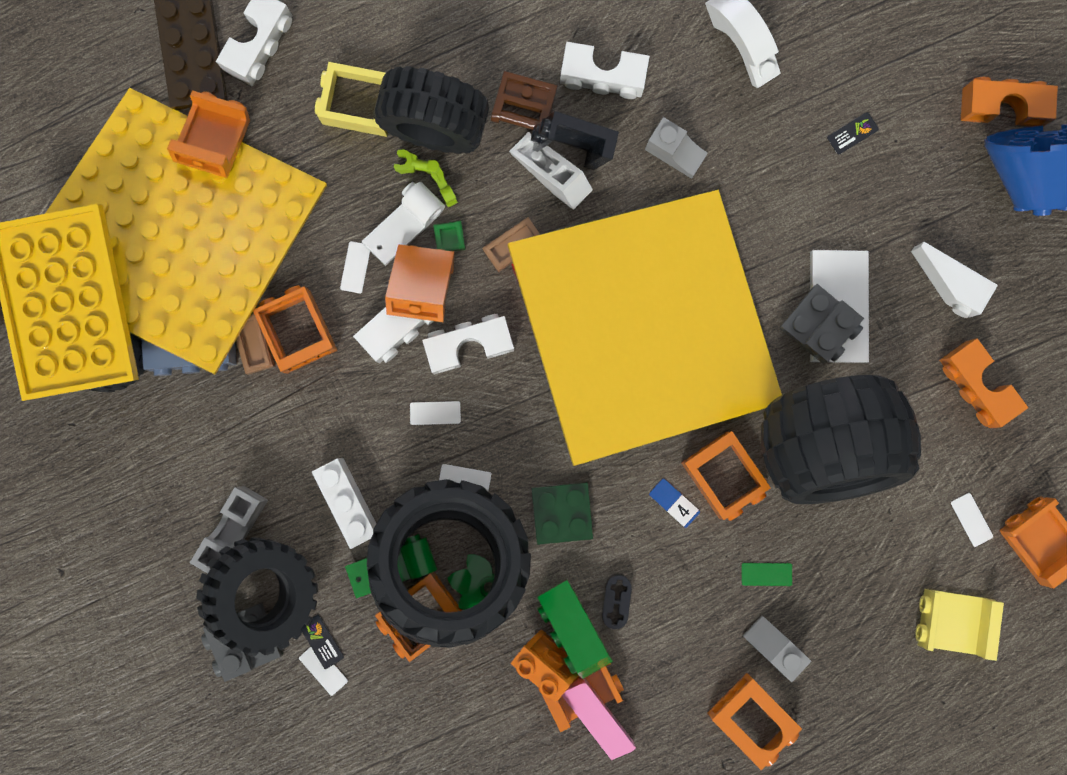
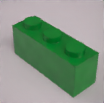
M568 580L537 597L542 605L537 609L545 623L551 622L555 631L550 634L558 648L564 647L568 655L564 658V661L572 674L577 672L584 679L613 662Z

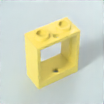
M328 62L327 71H323L321 75L322 95L321 98H317L315 104V114H317L323 125L387 137V131L382 130L376 124L375 119L372 120L330 111L337 76L381 85L385 73Z

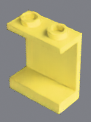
M925 589L924 595L921 596L919 602L921 621L916 627L917 645L929 651H934V648L975 654L984 659L997 661L1004 603L989 598Z

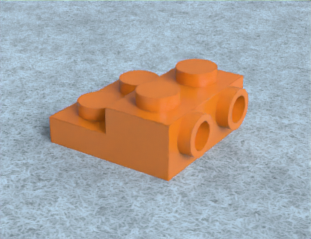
M542 629L521 649L510 663L516 668L517 673L521 677L529 679L538 687L543 696L552 699L556 703L578 676L577 672L574 674L570 672L564 661V658L568 656L563 647L558 648L554 640Z

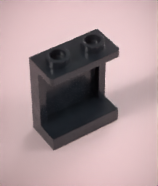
M554 111L548 117L543 118L538 125L534 126L531 134V141L534 142L532 150L539 152L553 140L587 151L584 167L595 170L613 160L619 132Z

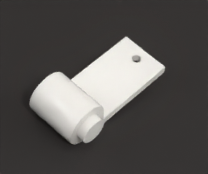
M411 182L402 191L404 196L402 204L362 240V243L385 266L395 258L398 244L409 245L445 208V205L422 182L416 184Z

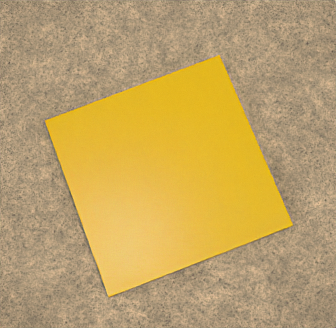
M129 88L46 213L97 203L103 204L129 333L216 375L321 197L327 183L243 142L240 145L228 178L175 163L167 147L171 139L178 140L187 115Z
M719 190L507 244L573 466L765 409L772 401L782 395Z

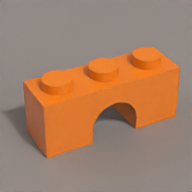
M977 77L962 89L961 121L989 123L1000 115L1001 103H1007L1015 111V125L1044 127L1056 119L1058 86L1047 85L1044 81H1034L1028 84L1019 83L1017 79L991 81L989 77Z
M978 338L965 341L939 360L944 366L942 369L945 375L950 380L956 382L960 388L959 393L967 403L972 404L977 411L976 416L984 426L1001 428L1028 409V406L1012 385L999 386L993 391L988 390L984 386L982 373L994 360Z

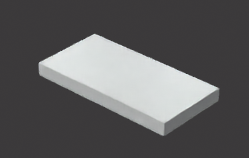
M812 250L810 252V290L815 284H818L838 301L843 300L864 317V320L860 323L863 330L855 339L851 340L848 338L842 345L845 351L835 363H868V251ZM810 354V362H820Z

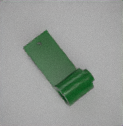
M419 534L410 536L402 546L398 557V570L402 582L437 570L427 537L420 538ZM367 558L346 565L345 568L356 599L370 594Z

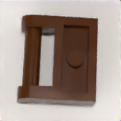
M504 71L492 111L491 121L496 123L503 121L533 130L536 124L538 125L543 118L550 115L558 86ZM507 103L541 113L540 119L503 110L504 104Z

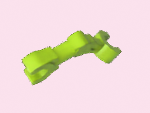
M404 149L397 151L398 157L405 158L407 161L404 165L394 164L396 172L400 174L415 173L416 170L427 172L437 183L447 207L449 208L458 203L437 161L420 160L416 155Z

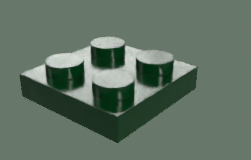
M587 482L532 488L537 545L593 539Z

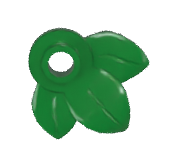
M468 554L466 560L467 569L458 570L448 577V581L453 589L462 594L458 606L462 610L469 609L481 602L489 593L484 588L485 583H493L495 574L492 572L490 562L477 554Z

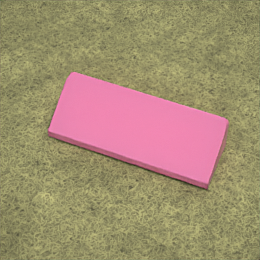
M581 677L574 681L562 697L609 758L613 760L635 750L634 741L589 682Z

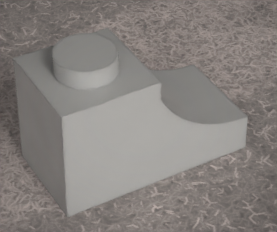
M664 117L650 137L645 149L691 179L708 154L689 138L686 130Z

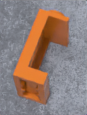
M748 673L707 712L712 721L760 770L765 766L769 767L774 764L779 757L778 753L785 746L792 745L798 739L799 732L802 730ZM750 698L781 729L763 749L731 719Z

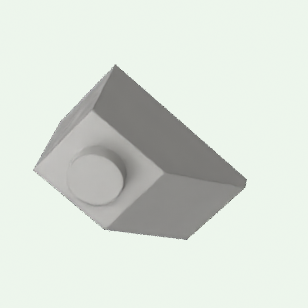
M762 615L743 635L750 644L791 682L811 662L804 653Z

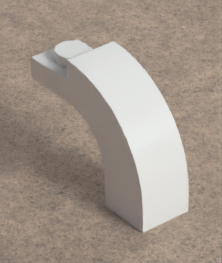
M709 0L705 3L714 28L726 33L737 46L753 86L759 88L781 74L775 54L779 52L776 43L764 20L748 0Z

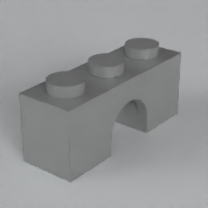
M245 486L235 487L220 511L223 514L221 521L216 529L203 539L190 563L208 574L211 569L207 565L212 558L218 560L221 557L219 551L224 547L233 548L235 547V541L245 540L268 500Z

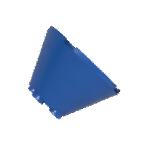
M1067 124L1061 125V130L1043 131V126H1033L1001 131L987 136V139L984 140V146L1014 205L1015 211L1033 210V215L1036 216L1052 214V209L1067 211Z

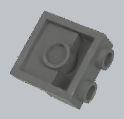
M815 284L779 328L823 364L829 362L830 359L835 362L844 353L845 348L842 345L848 338L851 340L855 339L863 330L860 323L864 320V317L843 300L838 301L820 285Z
M262 603L237 613V616L245 622L257 621L267 615ZM205 627L203 628L205 633L201 636L202 643L206 650H212L215 660L212 662L214 673L217 677L222 676L224 682L283 655L281 649L274 647L275 652L269 655H263L260 652L256 656L246 655L242 651L238 653L214 638V635L208 632Z

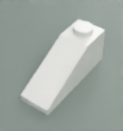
M528 132L509 152L557 198L574 210L593 190L583 171L549 146H545L539 152L533 151L534 142L531 141V133Z
M925 242L912 249V254L944 302L953 308L952 311L955 314L964 318H970L983 312L998 286L997 284Z

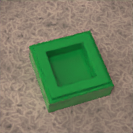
M461 221L434 225L437 249L452 252L465 250Z

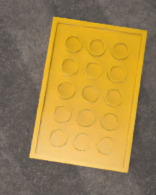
M97 203L1 222L0 301L22 401L139 380L103 204Z

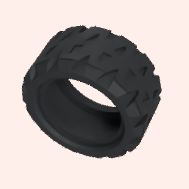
M450 479L427 482L425 486L411 488L396 498L394 504L382 513L375 525L367 554L369 586L378 610L385 620L396 628L400 634L414 642L427 644L431 647L452 648L464 644L468 645L484 638L498 628L518 607L526 591L525 587L530 576L531 553H528V537L520 519L516 520L512 508L497 494L491 495L483 486L461 480L460 483ZM437 520L460 521L476 529L488 542L494 557L495 575L489 593L477 605L458 612H440L420 604L404 587L398 570V557L401 548L415 530L427 523Z

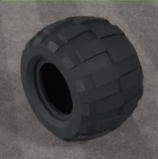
M854 375L816 382L779 396L763 412L761 448L766 469L775 488L781 490L782 498L791 503L820 504L874 494L908 482L920 469L918 459L921 457V434L915 412L905 394L898 390L896 382L878 375Z

